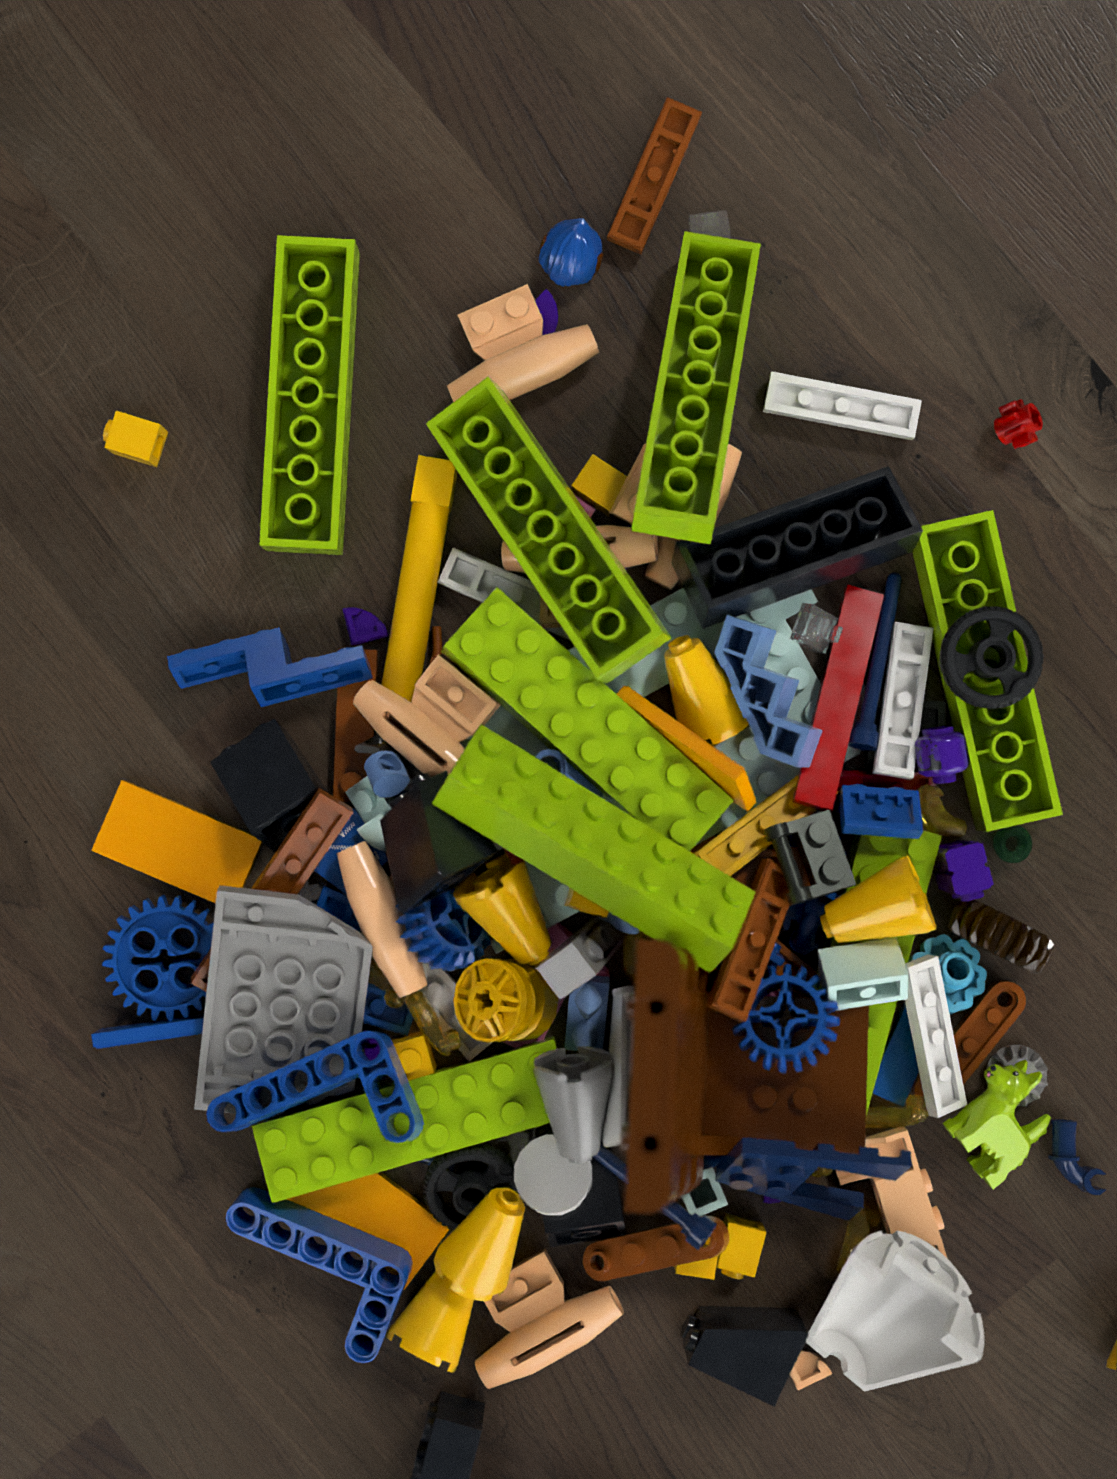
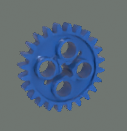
M161 895L158 898L157 906H154L152 901L146 898L143 900V911L135 905L128 908L131 920L122 915L116 919L122 930L111 929L107 933L116 942L103 946L104 951L113 955L111 958L104 960L102 966L110 967L114 970L105 978V981L118 982L119 986L112 994L116 996L125 992L127 995L123 1004L125 1008L133 1002L139 1004L137 1008L138 1016L148 1008L151 1009L152 1020L156 1021L161 1011H165L168 1021H172L178 1009L183 1017L187 1018L190 1015L191 1004L199 1011L204 1008L202 996L206 998V992L193 984H185L178 976V969L180 967L188 966L196 970L212 945L214 921L209 924L206 921L210 910L207 908L198 915L194 912L196 908L195 900L185 908L182 907V899L179 895L175 897L172 905H168L165 895ZM179 928L189 929L194 935L193 945H180L175 938L176 930ZM147 931L153 935L155 939L153 949H143L138 945L136 940L138 932ZM164 949H167L169 956H179L190 952H199L201 954L199 959L176 958L169 966H166L165 960L162 959L138 964L132 961L133 957H158ZM141 970L153 971L158 977V985L155 987L143 985L139 978Z

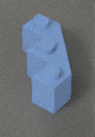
M727 615L714 653L732 687L730 688L743 717L747 719L755 736L753 739L759 753L795 767H810L823 730L787 718L799 680L764 668L776 630Z

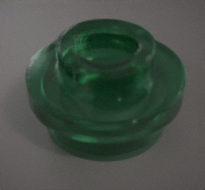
M1015 825L1002 828L994 836L993 849L1001 860L1009 863H1018L1029 856L1032 850V838L1029 832L1021 826ZM1011 836L1015 837L1018 842L1016 849L1013 851H1009L1006 847V840Z

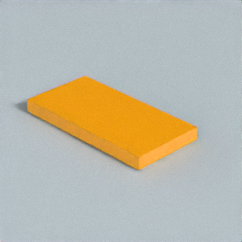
M623 686L617 692V695L726 792L734 800L735 804L749 812L756 803V797L744 767L630 687Z
M121 780L91 851L216 904L219 885L244 888L263 843L251 833L131 782Z
M382 1172L287 1199L407 1250L412 1257L413 1265L404 1290L449 1231L447 1226H443L442 1222L439 1223L433 1217V1214L429 1212L426 1205ZM385 1267L387 1272L394 1275L399 1274L394 1268Z

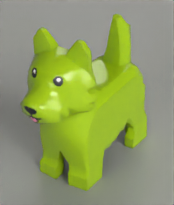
M1026 1060L1019 1061L1014 1066L1006 1065L1001 1067L997 1064L989 1066L984 1072L988 1085L986 1091L967 1104L954 1118H949L942 1123L948 1133L953 1138L956 1137L968 1153L977 1146H981L982 1149L978 1156L971 1155L966 1160L974 1172L981 1179L984 1178L987 1185L993 1190L1006 1179L1010 1171L1022 1165L1024 1159L1029 1154L1031 1144L1047 1133V1127L1051 1119L1050 1115L1044 1114L1033 1122L1020 1127L1014 1116V1110L1017 1105L1040 1083L1043 1076L1040 1071L1026 1074L1028 1066Z

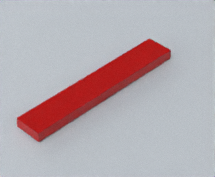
M848 584L844 589L811 722L812 727L823 731L810 767H800L792 799L793 803L821 811L830 810L831 812L833 809L882 607L883 594Z

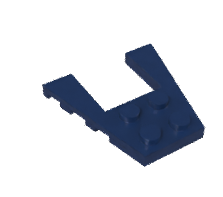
M742 1137L716 1166V1181L727 1184L733 1189L747 1190L849 1221L864 1208V1193L806 1183L804 1181L819 1167L896 1181L912 1167L911 1151L901 1150L898 1157L879 1156V1148L859 1147L858 1154H848L834 1151V1145L818 1143L810 1151L795 1148L794 1141Z

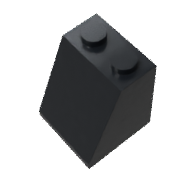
M275 719L257 726L252 731V734L237 744L226 747L218 757L210 761L250 833L274 853L317 790L320 788L329 793L290 734Z
M447 771L433 777L429 773H425L414 779L408 785L410 791L391 801L389 804L391 810L380 820L396 900L402 914L458 887L498 852L492 840L432 804L449 776Z
M547 1131V1132L541 1133V1134H540V1137H541V1136H544V1135H554V1134H553V1131ZM606 1147L613 1153L612 1147ZM593 1157L590 1160L592 1165V1186L582 1203L575 1210L563 1215H543L545 1235L550 1247L601 1240L626 1234L617 1176Z
M699 1306L694 1316L688 1315L680 1333V1337L683 1338V1349H685L689 1366L775 1407L809 1335L799 1312L793 1308Z

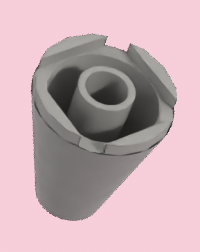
M578 1046L579 1054L566 1055L565 1048L544 1052L535 1058L533 1072L560 1155L568 1158L572 1163H586L600 1150L613 1072L611 1054L603 1049L588 1046Z

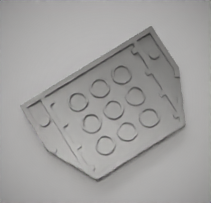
M219 885L215 906L195 1110L207 1111L209 1104L216 1097L362 1032L373 948L362 933L299 894ZM338 1054L331 1059L329 1065L330 1071L334 1076L341 1074L344 1068L343 1059ZM303 1071L298 1072L294 1079L295 1087L299 1092L304 1091L308 1084L307 1075ZM356 1079L296 1106L305 1103L312 1105L323 1101L328 1096H339L354 1091ZM264 1087L259 1094V1102L264 1108H267L272 1101V1093L269 1088ZM229 1103L225 1107L224 1113L236 1114L234 1105ZM283 1111V1112H281V1113H278V1114H276V1115H274V1116H272V1117H275V1116H278V1115H282V1114L285 1113V1111Z

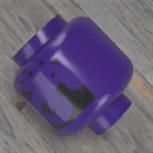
M953 726L923 729L922 736L916 739L917 771L922 776L932 777L933 784L957 781L956 774L967 769L968 757L965 737L962 733L954 731Z

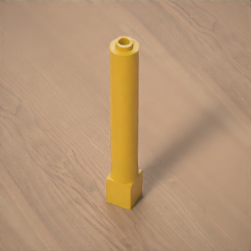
M418 455L410 500L412 506L381 684L412 702L415 689L414 684L422 676L449 512L452 509L458 474L450 460Z

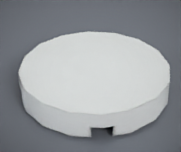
M544 1135L531 1140L520 1151L514 1165V1183L521 1199L530 1208L536 1210V1212L543 1215H563L575 1210L586 1198L587 1193H589L592 1186V1165L590 1161L586 1163L570 1162L568 1158L560 1155L554 1135Z

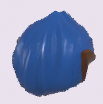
M584 218L564 220L557 223L543 236L540 245L539 263L548 274V277H550V280L554 281L558 286L564 287L587 283L589 280H592L593 275H596L600 269L604 257L602 241L597 232L589 226Z

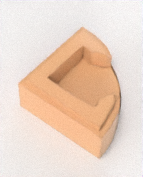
M803 1348L790 1373L797 1390L805 1388L832 1374L827 1363L818 1354Z

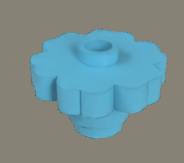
M945 934L939 935L936 938H929L921 943L920 952L909 957L908 962L925 955L938 956L950 1015L970 1008L973 1004V997L982 994L985 990L987 971L982 966L977 965L980 960V953L977 949L971 947L970 943L965 939L952 942L951 938Z

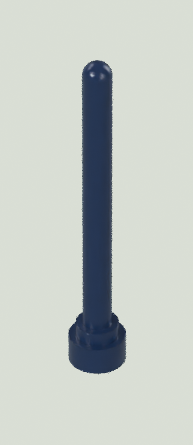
M897 572L890 573L886 580L859 721L854 722L848 743L849 747L857 750L876 751L880 734L877 732V725L874 724L902 584V577Z
M600 1144L599 1152L592 1157L626 1183L627 1164ZM675 1201L660 1210L683 1228L681 1232L687 1236L685 1241L696 1250H699L705 1244L717 1226L705 1214L699 1216L697 1213L691 1215Z

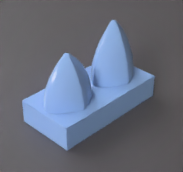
M594 976L569 994L565 1050L578 1051V1046L603 1049L609 977Z

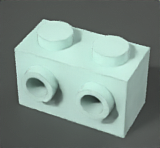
M897 937L818 949V975L821 978L822 988H827L825 1000L837 1002V1010L908 999V971Z

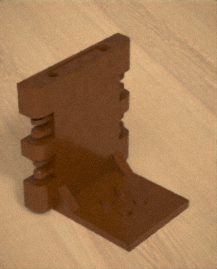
M637 939L635 993H629L627 999V1018L634 1020L629 1127H623L621 1132V1154L627 1155L625 1212L655 1213L691 1192L702 1181L704 1155H727L742 1137L794 1141L795 1148L810 1151L818 1143L834 1145V1151L858 1154L859 1147H866L869 1005L836 1010L827 1014L839 1017L840 1019L839 1026L827 1027V1029L836 1033L837 1039L835 1042L825 1039L821 1041L829 1049V1053L826 1056L816 1049L812 1052L817 1060L815 1066L810 1065L807 1058L804 1057L800 1059L802 1064L801 1072H796L793 1061H788L786 1073H780L778 1070V1060H774L770 1070H765L762 1066L765 1055H762L756 1062H752L749 1059V1054L754 1046L747 1050H741L738 1046L740 1040L746 1035L735 1036L732 1028L743 1022L735 1021L706 1006L711 994V973L698 966L695 956L690 951L663 940ZM765 996L758 1003L755 1010L760 1011V1007H771L776 1003L778 997ZM793 997L795 1007L808 1010L809 1014H818V1009L810 998ZM785 1004V1011H783L782 1017L773 1020H779L785 1035V1026H787L788 1020L795 1019L797 1016L791 1017L788 1006ZM753 1023L756 1036L765 1044L777 1048L776 1031L770 1027H763L762 1023ZM810 1026V1029L797 1031L792 1037L790 1048L797 1047L806 1042L816 1027Z

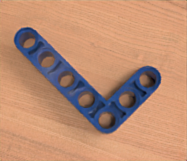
M373 1031L360 1032L220 1095L211 1101L206 1113L208 1123L216 1131H239L360 1077L380 1131L386 1139L396 1143L412 1141L420 1135L424 1125L423 1116L392 1040L384 1033ZM374 1038L379 1043L380 1052L377 1058L371 1061L365 1054V1046L369 1040ZM338 1054L343 1059L344 1068L341 1074L334 1076L330 1071L329 1065L331 1059ZM300 1071L305 1072L308 1078L307 1087L302 1092H299L294 1084L295 1076ZM386 1075L390 1076L395 1084L394 1092L388 1098L382 1095L379 1088L380 1081ZM264 1087L269 1088L272 1093V1101L267 1108H264L259 1102V1094ZM229 1103L233 1104L236 1109V1118L231 1124L224 1118V1109ZM401 1112L407 1115L410 1121L409 1130L404 1135L399 1134L394 1127L395 1118Z
M250 1187L243 1190L226 1212V1222L231 1231L365 1288L344 1347L347 1355L355 1362L368 1363L375 1359L386 1338L385 1335L390 1328L412 1270L413 1261L409 1252L398 1245L287 1199L272 1203L269 1192L260 1188ZM242 1206L251 1209L255 1216L247 1214ZM278 1221L287 1224L290 1231L281 1228ZM313 1237L322 1238L326 1245L317 1243ZM349 1252L358 1253L363 1260L353 1258ZM387 1266H388V1267H392V1268H394L399 1274H398V1275L391 1274V1273L387 1272V1270L385 1269V1267H387ZM372 1301H380L386 1308L377 1307ZM360 1334L369 1336L372 1341L363 1339Z

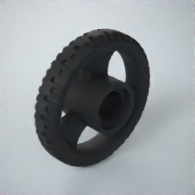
M988 606L971 610L959 617L949 627L942 640L939 661L943 678L956 696L973 706L997 709L1015 704L1031 692L1041 675L1044 654L1040 637L1027 619L1010 609ZM986 620L989 626L988 638L973 644L968 654L957 652L955 648L961 635L970 626ZM1014 630L1021 635L1027 647L1028 665L1026 672H1020L1013 668L1016 661V652L1013 645L1007 640V637ZM987 647L995 649L999 654V663L995 668H990L984 662L983 654ZM970 671L981 678L997 677L1003 685V694H981L968 687L963 682V678Z
M482 1143L438 1155L428 1167L423 1184V1196L429 1212L433 1214V1217L439 1223L442 1222L443 1226L454 1230L493 1189L494 1185L506 1182L509 1183L510 1189L518 1193L514 1183V1161L499 1149L495 1150L493 1146L486 1144L483 1146ZM470 1160L488 1163V1166L480 1162H468L462 1165L456 1174L448 1168L456 1163ZM438 1192H453V1205L463 1215L450 1210L442 1202Z

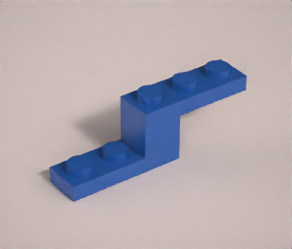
M280 627L271 630H260L248 636L226 639L217 644L197 649H187L181 653L167 656L169 670L180 689L248 672L250 688L260 707L373 678L371 667L362 645L353 648H342L334 653L318 657H307L299 662L292 663L290 650Z

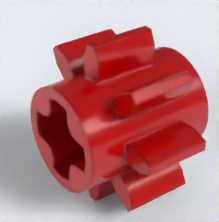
M1020 399L1017 401L1013 400L998 408L1002 416L994 420V429L997 437L1003 444L1012 443L1014 449L1038 441L1035 432L1042 429L1043 421L1039 410L1033 403L1024 405L1023 400Z

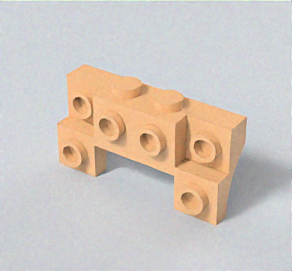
M901 1126L866 1137V1147L879 1148V1156L898 1157L901 1150L911 1151L912 1167L896 1181L835 1170L840 1185L870 1178L886 1233L893 1234L896 1231H902L912 1234L932 1245L947 1258L939 1230L944 1229L943 1219L938 1207H931L927 1193L933 1191L932 1184L926 1169L920 1170L908 1130Z

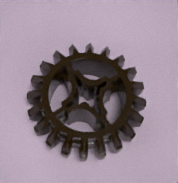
M960 900L950 916L951 920L948 927L953 934L1033 974L1041 973L1052 956L1051 952L1054 948V943L1051 938L979 901L961 902Z

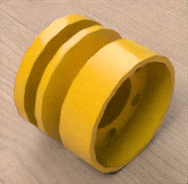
M486 958L475 961L468 966L456 983L453 999L456 1018L462 1029L473 1039L487 1043L496 1041H525L538 1038L546 1032L556 1017L559 998L536 969L540 963L529 965L528 963L519 964L515 959Z

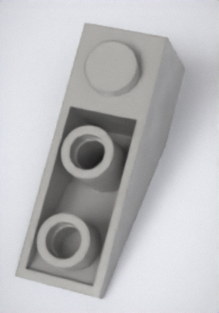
M593 916L550 953L536 969L561 1000L596 976L627 938L623 932L617 930L612 924L597 916Z

